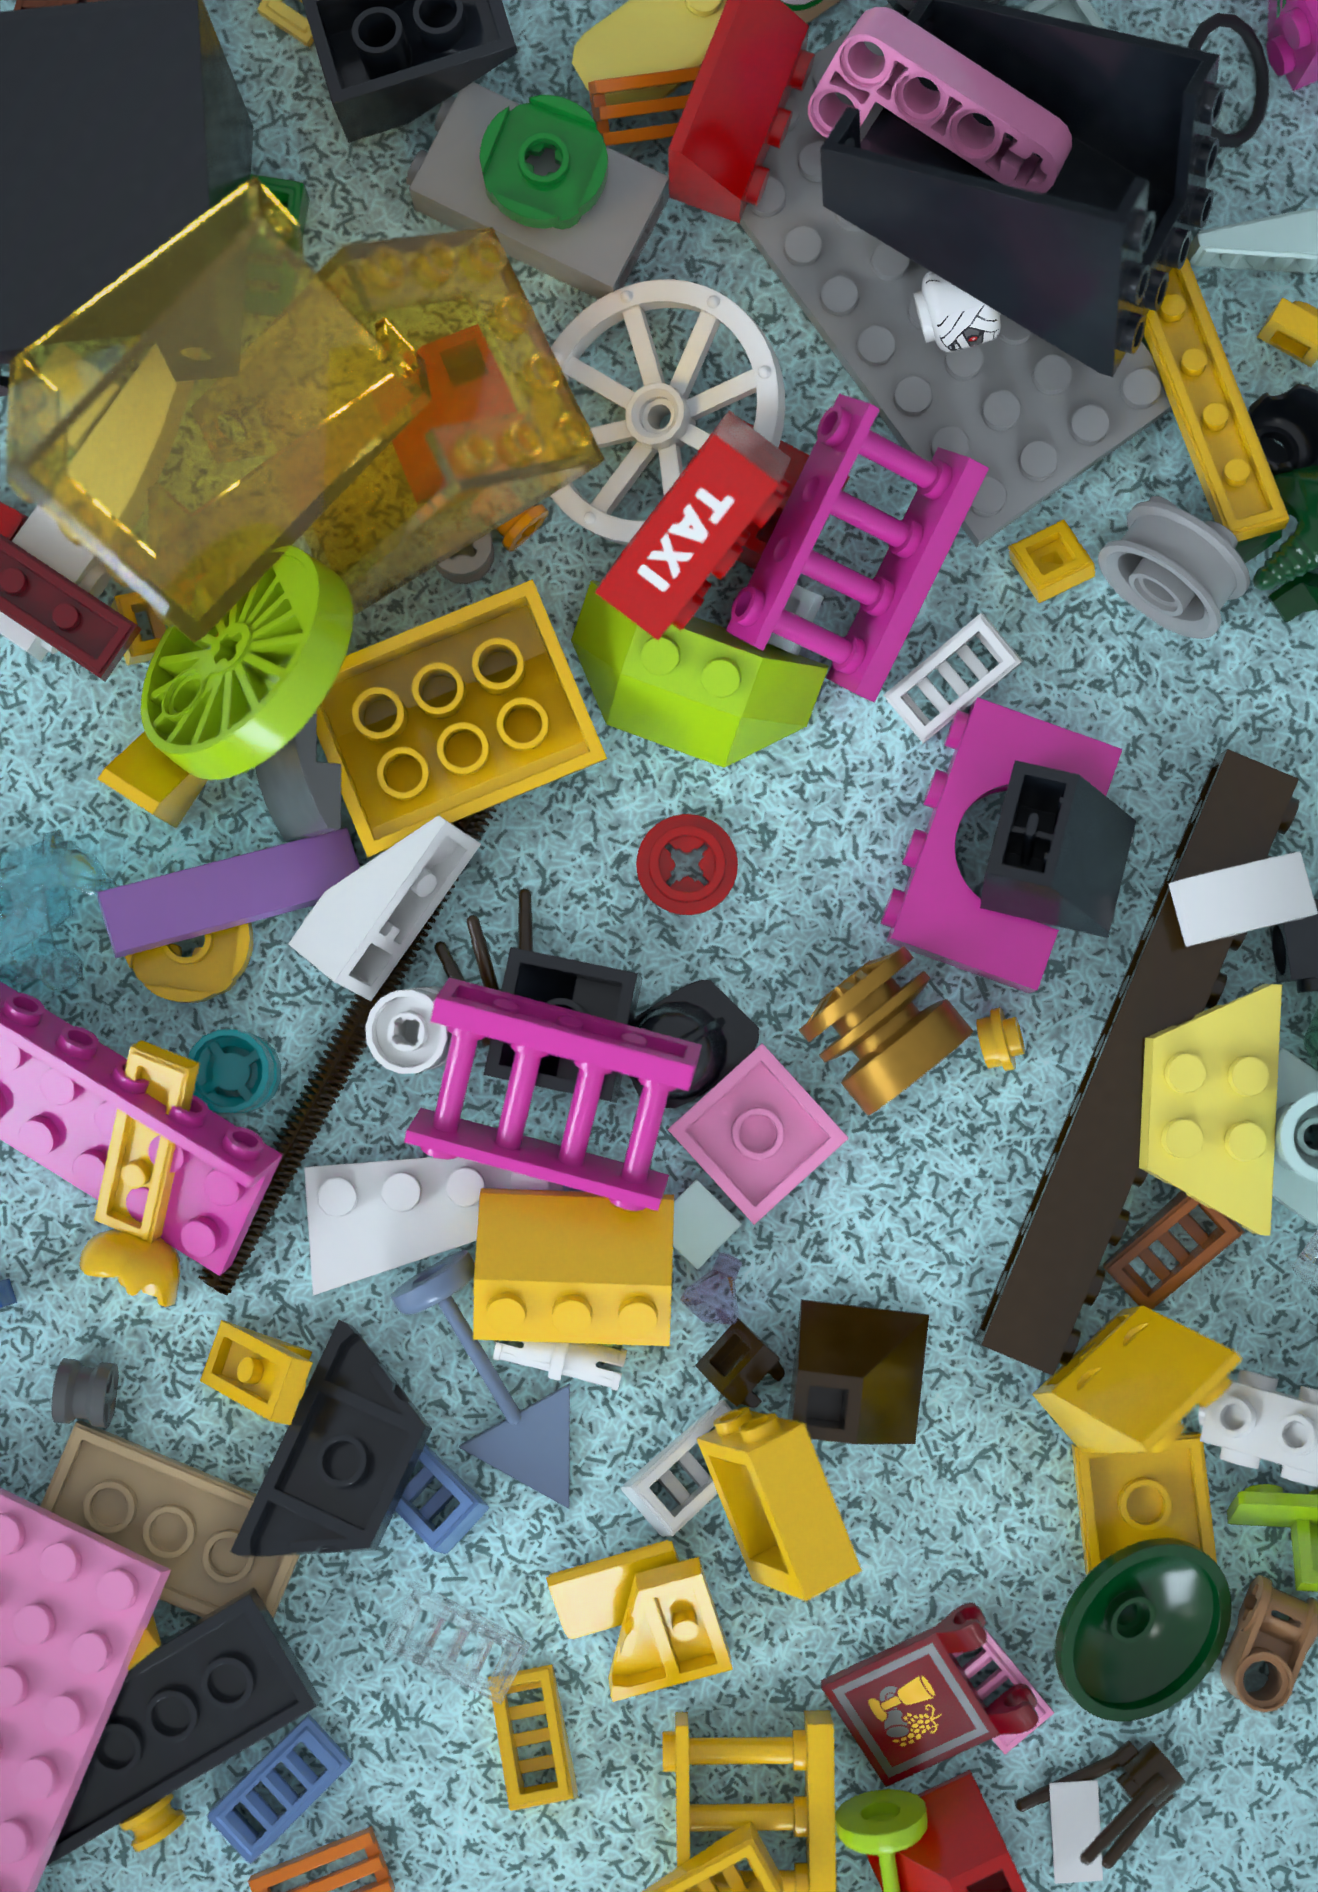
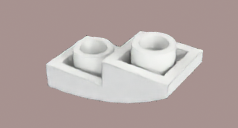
M1301 851L1169 883L1185 947L1318 914Z

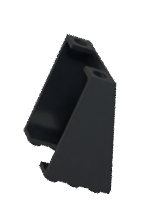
M104 0L0 12V397L46 393L49 391V380L32 353L41 351L154 341L174 381L238 374L254 127L203 0ZM187 346H199L210 350L214 355L207 359H192L181 354L179 350ZM2 364L15 366L23 374L15 377L2 376Z
M918 0L906 18L1060 118L1068 126L1072 135L1070 153L1054 185L1046 193L1041 194L1001 184L885 107L861 141L860 110L847 107L820 147L823 206L1098 373L1113 377L1126 352L1135 354L1139 348L1145 330L1148 311H1158L1166 295L1171 269L1182 268L1189 252L1192 230L1194 227L1203 228L1211 211L1214 192L1206 188V179L1214 168L1219 150V139L1211 137L1212 126L1219 117L1225 95V86L1217 83L1220 55L980 0ZM918 77L920 83L927 89L939 91L931 80ZM972 113L979 123L993 126L986 116ZM1007 134L1006 138L1011 141L1014 138L1009 134Z

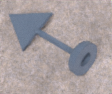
M467 1249L447 1256L403 1283L390 1297L397 1309L405 1315L417 1314L436 1304L439 1305L506 1418L459 1445V1448L569 1509L570 1383L523 1410H519L478 1340H473V1331L451 1296L474 1277L475 1262Z

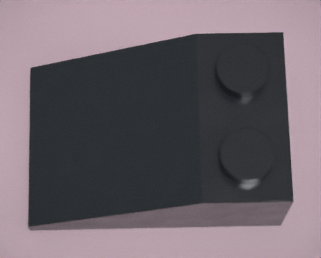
M302 0L331 102L348 143L409 124L518 53L502 0Z

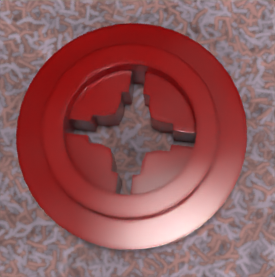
M680 814L666 818L650 829L639 847L636 868L640 885L652 903L674 915H701L723 902L731 891L737 876L738 859L731 838L717 823L699 815ZM705 844L708 848L702 853L703 858L700 860L698 867L703 873L702 877L708 884L704 886L699 880L694 881L691 877L686 876L680 881L676 880L669 886L667 882L672 878L671 873L674 871L676 864L671 858L672 854L666 847L670 845L675 851L679 850L683 854L689 855L694 850L698 851Z

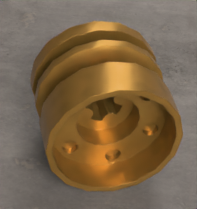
M902 946L894 953L869 960L824 996L808 1022L799 1029L808 1042L831 1025L837 1031L840 1037L819 1054L824 1062L836 1059L850 1050L858 1057L859 1061L845 1075L841 1084L867 1116L879 1110L915 1083L974 1032L948 999L936 1002L922 1011L917 1009L912 1001L924 989L930 977L923 971L902 988L897 984L892 976L914 959L905 946Z

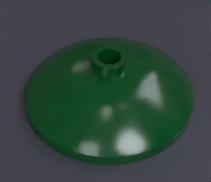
M1155 1538L1140 1541L1124 1547L1101 1561L1077 1586L1059 1622L1055 1641V1662L1058 1676L1067 1693L1088 1713L1098 1718L1118 1722L1140 1720L1153 1716L1182 1700L1210 1671L1223 1648L1228 1634L1232 1609L1231 1593L1221 1568L1197 1546L1173 1538Z

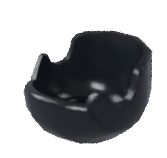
M1296 384L1290 390L1280 395L1270 396L1268 392L1262 394L1249 407L1248 413L1272 475L1275 476L1294 469L1318 465V391L1308 385Z

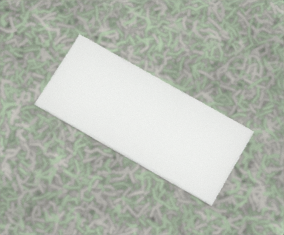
M1098 1780L1049 1783L1055 1884L1103 1881L1102 1853L1089 1865H1084L1080 1860L1081 1853L1101 1832Z

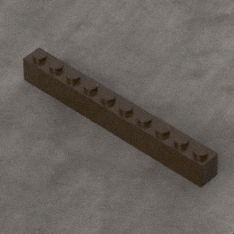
M1229 749L1214 758L975 1335L974 1341L980 1345L1054 1376L1058 1364L1067 1366L1071 1361L1081 1335V1331L1074 1328L1082 1305H1093L1104 1282L1105 1270L1098 1268L1108 1244L1115 1247L1119 1243L1128 1224L1130 1211L1123 1209L1131 1186L1140 1187L1148 1175L1147 1172L1139 1168L1145 1038L1172 1025L1178 1026L1193 1019L1196 1014L1203 1012L1205 1008L1210 1009L1217 1005L1227 982V975L1221 973L1220 970L1228 950L1237 951L1247 935V932L1185 947L1169 883L1272 858L1268 853L1277 832L1284 835L1288 831L1299 807L1300 800L1292 797L1299 780L1298 778Z

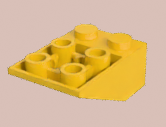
M1141 1305L1122 1309L1073 1355L1067 1366L1062 1365L1055 1372L1054 1376L1048 1378L1032 1395L1082 1453L1114 1454L1130 1452L1135 1454L1151 1450L1155 1454L1167 1448L1182 1434L1185 1426L1180 1420L1197 1404L1201 1408L1208 1406L1230 1387L1232 1380L1227 1375L1243 1359L1236 1351Z

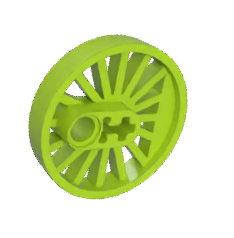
M271 544L258 547L233 559L214 573L193 593L179 610L163 634L150 661L141 695V720L149 740L186 772L200 779L220 780L244 773L279 751L301 730L315 713L332 687L345 659L352 633L353 603L348 586L344 580L331 568L305 551L288 544Z

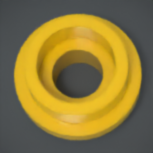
M1001 1007L991 1009L990 1016L976 1020L977 1033L984 1061L988 1069L1003 1066L1005 1071L1015 1070V1056L1025 1054V1046L1017 1017L1006 1019Z

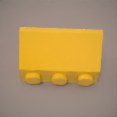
M481 1188L474 1270L473 1340L670 1346L674 1195L664 1194L658 1211L648 1208L632 1211L614 1205L608 1197L589 1192Z

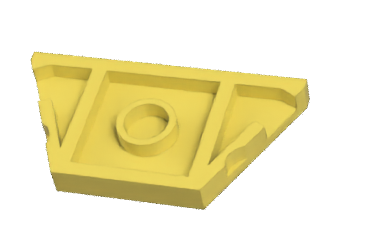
M1262 984L1254 988L1251 993L1224 1005H1216L1196 1014L1193 1019L1178 1026L1172 1025L1145 1038L1139 1168L1159 1180L1175 1186L1185 1192L1187 1196L1206 1207L1215 1209L1241 1224L1243 1228L1251 1233L1271 1236L1282 997L1281 984Z

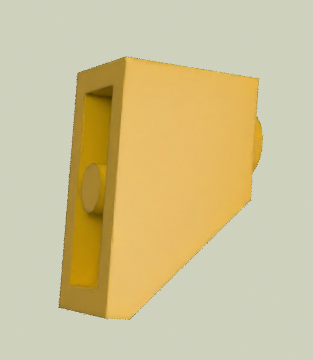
M145 731L111 761L97 778L174 828L178 827L208 781L207 779L195 777L178 766L149 740Z

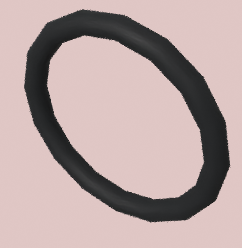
M1216 13L1200 23L1189 41L1188 48L1201 50V46L1210 32L1218 27H1228L1242 37L1251 53L1256 72V97L1249 120L1244 128L1235 134H1223L1213 126L1211 137L1219 139V147L1237 148L1254 136L1264 119L1269 98V69L1263 46L1252 27L1235 14Z

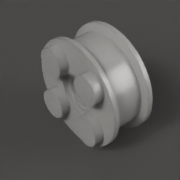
M1152 496L1149 501L1137 503L1128 513V531L1122 539L1108 542L1099 552L1098 563L1105 579L1121 598L1159 626L1191 638L1204 639L1213 636L1221 626L1220 610L1227 600H1234L1243 596L1250 586V575L1247 566L1235 550L1238 544L1237 538L1225 526L1214 521L1204 523L1160 496Z

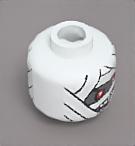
M931 271L926 273L923 278L922 291L913 293L925 342L936 341L937 346L946 353L990 342L996 339L1000 333L1001 313Z

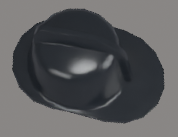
M698 980L679 988L639 1014L633 1023V1026L702 1045L689 1091L679 1088L670 1091L665 1108H676L694 1101L712 1089L755 1050L759 1041V1027L711 980ZM629 1075L640 1098L643 1085L638 1081V1077Z

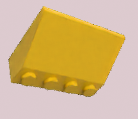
M533 579L346 655L332 687L317 708V737L328 763L341 764V795L368 858L386 851L438 815L452 824L607 760Z

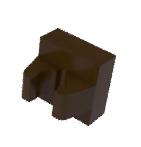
M739 1318L733 1322L695 1365L710 1383L736 1407L741 1403L748 1407L756 1408L762 1402L752 1391L767 1373L779 1382L785 1375V1371L779 1362L780 1358Z

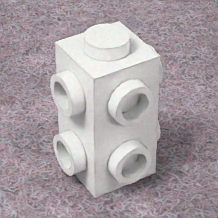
M1240 1369L1237 1380H1232L1230 1387L1217 1400L1206 1407H1199V1423L1203 1426L1200 1441L1222 1447L1219 1459L1254 1469L1259 1468L1260 1459L1283 1465L1281 1477L1318 1487V1389L1301 1386L1299 1397L1276 1391L1279 1379Z

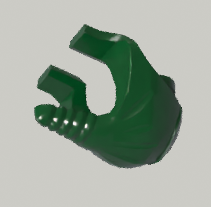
M1318 465L1294 469L1273 476L1288 515L1295 517L1298 524L1294 534L1288 537L1287 542L1282 543L1279 550L1274 551L1272 557L1265 561L1264 566L1256 571L1253 583L1254 587L1260 591L1272 590L1276 585H1281V587L1268 596V599L1285 623L1303 612L1318 610V574L1309 572L1314 571L1318 567ZM1282 529L1240 541L1235 550L1244 563H1247L1282 538Z

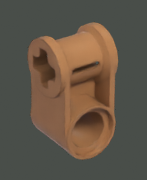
M1258 1575L1251 1582L1239 1610L1238 1624L1222 1660L1220 1670L1222 1683L1230 1694L1251 1709L1264 1713L1275 1711L1286 1704L1292 1695V1690L1305 1656L1318 1635V1600L1310 1597L1303 1601L1272 1587L1271 1579L1263 1575ZM1276 1610L1289 1616V1620L1285 1621L1272 1615L1271 1612ZM1265 1661L1269 1670L1267 1682L1258 1691L1247 1692L1243 1683L1245 1671L1253 1663Z

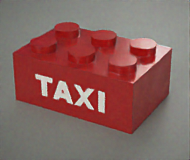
M729 410L615 560L595 590V593L656 640L661 638L671 624L682 631L705 599L703 597L712 585L706 578L711 573L721 580L743 552V545L751 535V533L745 530L747 525L753 522L759 528H762L785 497L783 494L791 484V482L783 477L791 458Z

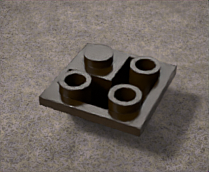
M801 1299L788 1419L805 1423L810 1439L848 1444H915L929 1314Z

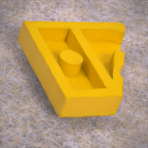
M699 1557L635 1574L608 1675L610 1696L613 1702L733 1670L730 1650Z

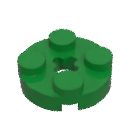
M538 95L529 97V103L518 105L512 110L508 106L492 119L481 142L479 159L487 197L504 215L519 224L541 229L554 227L563 230L571 228L579 222L583 214L592 209L605 188L608 176V154L603 136L598 131L596 122L589 112L569 99L555 95ZM545 148L555 151V163L560 168L556 172H548L546 176L534 174V166L527 162L529 156L540 157L544 153Z

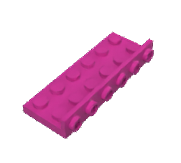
M0 981V1140L98 1200L117 1108L160 1134L150 1142L148 1148L149 1158L153 1165L155 1164L161 1136L176 1144L170 1173L175 1172L162 1236L160 1237L167 1244L215 1274L222 1275L232 1266L283 1154L265 1144L262 1138L252 1130L237 1127L209 1110L206 1103L194 1095L189 1112L179 1106L172 1105L169 1115H167V1106L145 1093L149 1081L145 1079L133 1081L126 1076L127 1059L100 1043L98 1038L89 1030L72 1026L49 1012L35 997L18 993ZM147 1187L132 1189L126 1198L128 1212L135 1220L141 1223L149 1192Z

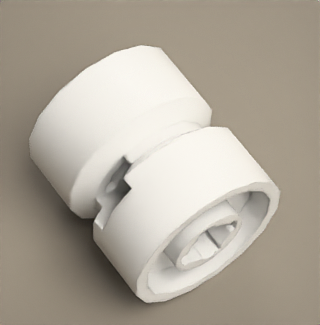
M429 986L397 990L380 998L370 1010L365 1026L366 1042L373 1057L386 1069L400 1074H410L435 1069L446 1064L452 1034L448 1032L447 1026L430 1022L435 997L442 988Z

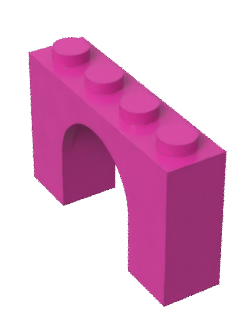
M977 697L970 706L968 713L957 710L952 720L944 746L955 749L947 773L936 769L923 802V805L933 808L932 815L925 832L915 828L911 835L902 864L911 867L912 871L904 891L893 888L880 924L891 927L887 943L898 947L905 946L909 951L1017 990L1032 993L1038 991L1059 930L1033 920L980 908L981 898L966 884L956 861L955 840L958 826L967 809L976 801L991 794L1007 792L1015 760L1079 774L1106 796L1123 749Z

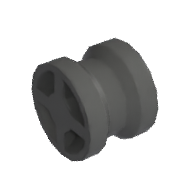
M63 1358L57 1369L53 1386L51 1405L53 1422L70 1424L78 1418L87 1419L94 1427L108 1428L114 1416L119 1380L117 1364L101 1362L97 1367L91 1368L83 1367L79 1360Z

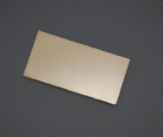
M81 1420L75 1422L40 1507L171 1569L159 1599L200 1617L208 1615L254 1587L274 1619L300 1555L247 1558L230 1552L254 1502L256 1493Z

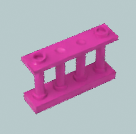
M839 394L834 405L824 413L817 429L818 439L748 585L738 593L731 609L732 618L726 632L763 651L773 632L832 660V666L826 679L875 703L989 468L972 458L939 447L932 460L927 461L870 430L880 410L878 407ZM858 454L917 485V491L902 520H898L841 490ZM829 514L888 543L889 549L873 579L812 550ZM800 574L860 602V608L846 636L841 637L784 609Z
M449 977L435 997L430 1022L447 1026L448 1032L452 1034L436 1110L431 1111L420 1108L406 1130L404 1142L420 1146L425 1154L435 1158L454 1159L460 1157L608 1197L611 1203L626 1210L640 1211L648 1208L658 1211L669 1175L650 1170V1165L668 1093L676 1090V1088L689 1091L702 1045ZM485 1037L511 1043V1048L516 1051L498 1128L461 1119L477 1042ZM549 1054L574 1060V1064L579 1068L561 1145L523 1135L541 1057ZM612 1071L638 1077V1081L643 1085L624 1162L586 1152L605 1074H610Z

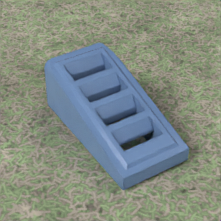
M425 1444L418 1459L424 1467L407 1484L395 1511L433 1551L447 1554L490 1507ZM436 1477L443 1484L442 1487L419 1510L412 1502ZM455 1497L460 1504L437 1528L431 1521Z
M308 1714L213 1805L207 1817L248 1863L252 1864L353 1761L312 1716ZM300 1742L326 1768L319 1776L293 1750ZM280 1761L306 1788L299 1795L274 1769ZM260 1781L285 1807L279 1814L254 1789ZM239 1802L264 1827L260 1833L235 1808Z

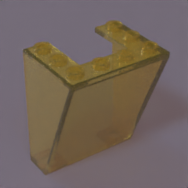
M255 176L10 360L6 477L13 490L24 501L28 503L36 502L56 520L60 530L69 541L77 546L84 545L104 563L108 573L118 584L123 587L131 586L148 601L153 612L162 623L169 627L176 626L196 643L229 612L290 546L302 536L432 400L425 360L385 317L374 324L375 337L304 261L300 224Z
M493 227L344 244L239 353L238 374L216 377L189 406L215 463L265 454L313 557L336 572L348 586L353 603V616L605 461L590 426L572 393L562 368L545 337L534 310L518 281ZM227 414L233 417L243 430V441H233L224 436L217 426L216 415Z

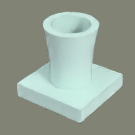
M1279 1048L1272 1198L1311 1225L1318 1226V1071L1285 1048ZM1309 1126L1312 1127L1314 1132V1142L1311 1148L1304 1142V1132Z

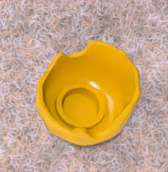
M111 1229L95 1235L83 1248L79 1267L85 1275L118 1277V1282L121 1286H124L127 1294L131 1296H136L142 1290L145 1294L157 1297L158 1304L168 1307L175 1304L181 1273L180 1258L176 1249L167 1244L161 1237L150 1244L148 1241L132 1234Z

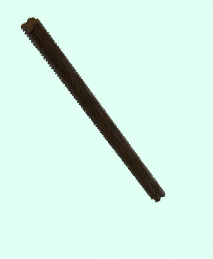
M490 807L452 824L474 839L481 840L482 837L477 833L486 832L481 826H489L485 818L493 819L489 811L497 812L494 807ZM444 897L442 902H447V899ZM440 903L437 908L443 909L444 906ZM435 909L432 915L439 916L440 913ZM432 915L372 1001L355 994L354 997L358 1002H350L354 1009H346L350 1016H342L347 1023L339 1022L343 1030L335 1029L339 1037L331 1036L335 1044L327 1043L331 1051H323L327 1058L320 1057L319 1060L323 1065H315L319 1072H311L316 1079L308 1078L312 1086L304 1085L308 1093L300 1092L304 1100L296 1099L300 1108L292 1107L296 1115L289 1113L288 1116L292 1119V1122L284 1121L288 1129L280 1128L285 1135L277 1134L276 1137L281 1142L273 1141L272 1143L277 1147L276 1151L283 1155L232 1266L220 1276L209 1269L203 1268L202 1271L207 1276L198 1277L217 1292L224 1295L232 1292V1286H235L236 1279H239L238 1274L243 1272L242 1267L247 1264L246 1260L251 1257L250 1253L255 1250L254 1246L259 1243L258 1239L262 1237L263 1230H266L267 1223H270V1217L274 1216L275 1213L273 1211L275 1208H278L277 1203L282 1201L280 1196L286 1194L284 1189L290 1187L288 1182L293 1181L292 1175L297 1174L296 1168L301 1167L300 1161L306 1158L304 1154L309 1152L307 1147L313 1145L311 1140L317 1138L315 1133L320 1132L319 1126L324 1125L323 1119L328 1118L327 1112L333 1109L330 1105L336 1103L334 1098L340 1096L338 1091L344 1089L342 1084L347 1083L346 1077L351 1076L350 1070L355 1069L356 1066L352 1062H359L360 1059L356 1055H362L363 1051L360 1048L364 1049V1047H367L364 1042L366 1041L365 1026L370 1010L380 998L398 990L394 985L399 986L402 984L397 978H405L401 971H409L405 964H413L409 957H417L416 953L412 950L420 951L421 948L416 943L424 944L425 941L420 936L428 937L429 934L424 929H432L431 925L428 924V922H436Z

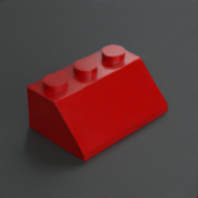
M726 1L668 148L669 198L739 224L747 203L758 206L770 174V169L762 166L770 146L778 149L781 148L793 111L785 109L792 88L803 91L815 58L814 53L806 51L809 25L782 1Z

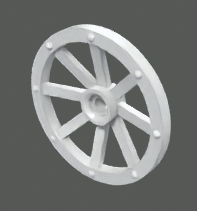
M661 279L639 282L615 290L613 293L611 292L593 302L566 326L553 343L540 367L531 396L529 440L535 454L533 460L536 470L550 497L564 513L585 529L606 540L627 545L645 521L617 518L611 516L612 512L657 452H659L663 494L667 493L683 472L680 448L687 444L699 450L711 435L696 427L697 419L757 392V409L753 429L778 448L784 427L785 388L780 365L771 343L756 322L736 303L711 288L689 281ZM661 308H681L700 312L670 385L665 383L645 311ZM622 320H625L644 384L636 392L579 360L586 349L602 333ZM722 323L734 333L742 344L751 362L752 369L688 399L718 327ZM571 377L626 410V420L557 436L559 405L568 378ZM671 414L669 423L660 429L661 420L664 416ZM638 440L590 504L575 488L566 472L561 457Z

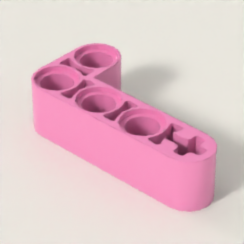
M887 7L871 8L865 11L857 20L837 50L808 104V117L813 128L822 136L828 137L847 107L860 110L861 127L877 102L1001 184L1041 194L1046 193L1054 185L1072 148V135L1068 126L1060 118L905 16ZM864 41L876 44L882 50L884 56L872 53L866 47ZM918 77L931 80L939 91L927 89L920 83ZM835 92L846 95L853 105L843 103ZM972 113L986 116L993 126L979 123ZM1007 134L1014 137L1012 141L1006 138Z

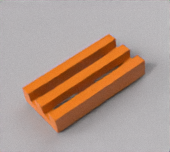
M701 66L588 82L593 119L596 122L598 131L603 136L605 145L614 146L673 137L678 123L610 132L608 119L684 109L690 95L606 106L605 94L693 82L694 85Z
M372 1826L253 1874L248 1880L252 1892H271V1886L365 1849L368 1856L367 1859L286 1892H329L373 1873L377 1881L351 1892H394L395 1885Z

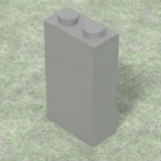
M475 82L461 89L456 97L450 96L444 100L437 114L434 126L438 133L428 152L421 149L416 154L407 174L406 184L410 186L409 191L414 210L597 299L624 287L669 199V176L606 146L608 176L605 188L597 203L591 210L582 215L576 225L561 230L554 227L541 229L519 224L504 215L487 197L479 157L484 133L492 119L508 106L512 110L520 104ZM545 148L544 153L540 157L530 155L527 159V162L534 166V174L546 176L548 172H556L560 168L555 163V151Z

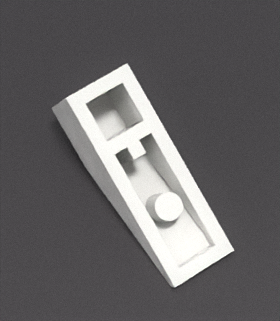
M439 815L326 890L314 908L307 914L302 925L288 944L333 982L372 1001L481 843Z

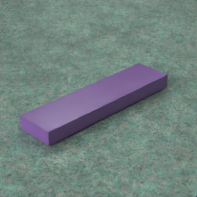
M343 828L98 892L97 899L115 958H120L314 906L326 890L359 869L360 866L348 829Z

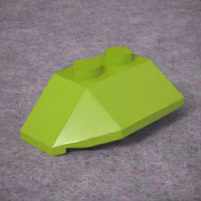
M593 579L590 581L571 642L606 725L723 768L807 727L829 668L828 665L801 655L797 656L768 643L763 651L726 632L727 628L694 616L682 631L671 624L661 638L656 640L595 593L601 582Z

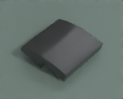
M317 710L288 743L255 767L265 804L284 841H297L341 829V764L316 762Z

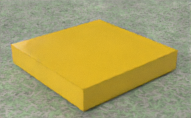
M1200 1432L1182 1433L1171 1445L1155 1454L1151 1450L1135 1454L1130 1452L1114 1454L1082 1453L1075 1444H1071L1086 1574L1101 1561L1124 1547L1155 1538H1173L1189 1542L1200 1548L1217 1563L1204 1444L1200 1441Z

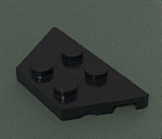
M338 1320L297 1407L291 1425H289L230 1552L249 1558L375 1551L378 1549L432 1431V1427L362 1336L350 1324Z

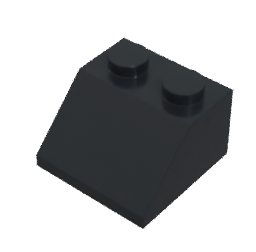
M510 947L501 991L633 1026L643 978L635 972ZM491 1038L483 1075L509 1080L516 1052L511 1048V1043ZM552 1054L541 1057L535 1086L573 1094L579 1068L574 1064V1060ZM612 1071L610 1074H605L599 1097L600 1100L617 1103L623 1073Z

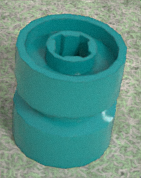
M218 1029L204 1035L191 1048L187 1057L200 1063L193 1095L204 1101L208 1109L217 1113H251L258 1110L275 1096L281 1082V1063L275 1049L264 1038L249 1032L236 1029Z

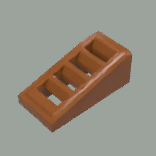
M1180 1191L1103 1264V1268L1138 1306L1143 1305L1152 1310L1245 1233L1244 1228L1241 1224L1215 1209L1206 1207L1187 1196L1185 1192ZM1197 1205L1217 1225V1228L1210 1234L1189 1214ZM1177 1222L1198 1244L1191 1252L1169 1230ZM1157 1239L1179 1262L1172 1270L1149 1247ZM1137 1256L1160 1279L1152 1289L1129 1264Z

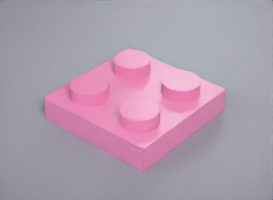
M763 1043L667 1129L754 1225L849 1139Z

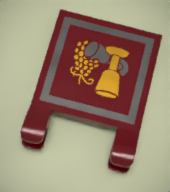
M975 1603L963 1604L947 1615L936 1626L821 1680V1689L885 1787L999 1735L1027 1732L1036 1727L1039 1722L1038 1713L1034 1709L1037 1706V1700L1027 1685L1018 1684L1009 1688L986 1707L953 1653L973 1651L983 1646L987 1641V1634L983 1628L986 1625V1619Z

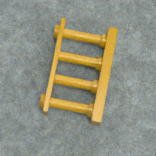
M804 1710V1730H792V1737L689 1738L688 1712H675V1731H662L663 1772H676L677 1868L690 1860V1832L734 1831L752 1822L757 1831H794V1837H806V1863H794V1870H779L784 1892H836L834 1723L830 1710ZM793 1764V1771H805V1796H793V1803L690 1804L689 1765ZM740 1870L746 1883L756 1877L752 1870ZM721 1871L711 1876L720 1892H732ZM697 1884L687 1889L688 1892H701Z

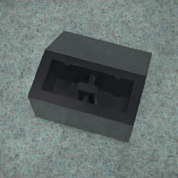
M1015 760L985 871L980 908L1108 938L1136 820L1079 774Z

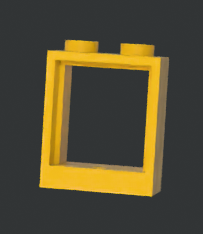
M742 1407L716 1418L713 1422L716 1429L696 1438L752 1581L808 1601L862 1571L805 1423L780 1418L775 1413L763 1414L751 1411L749 1407Z

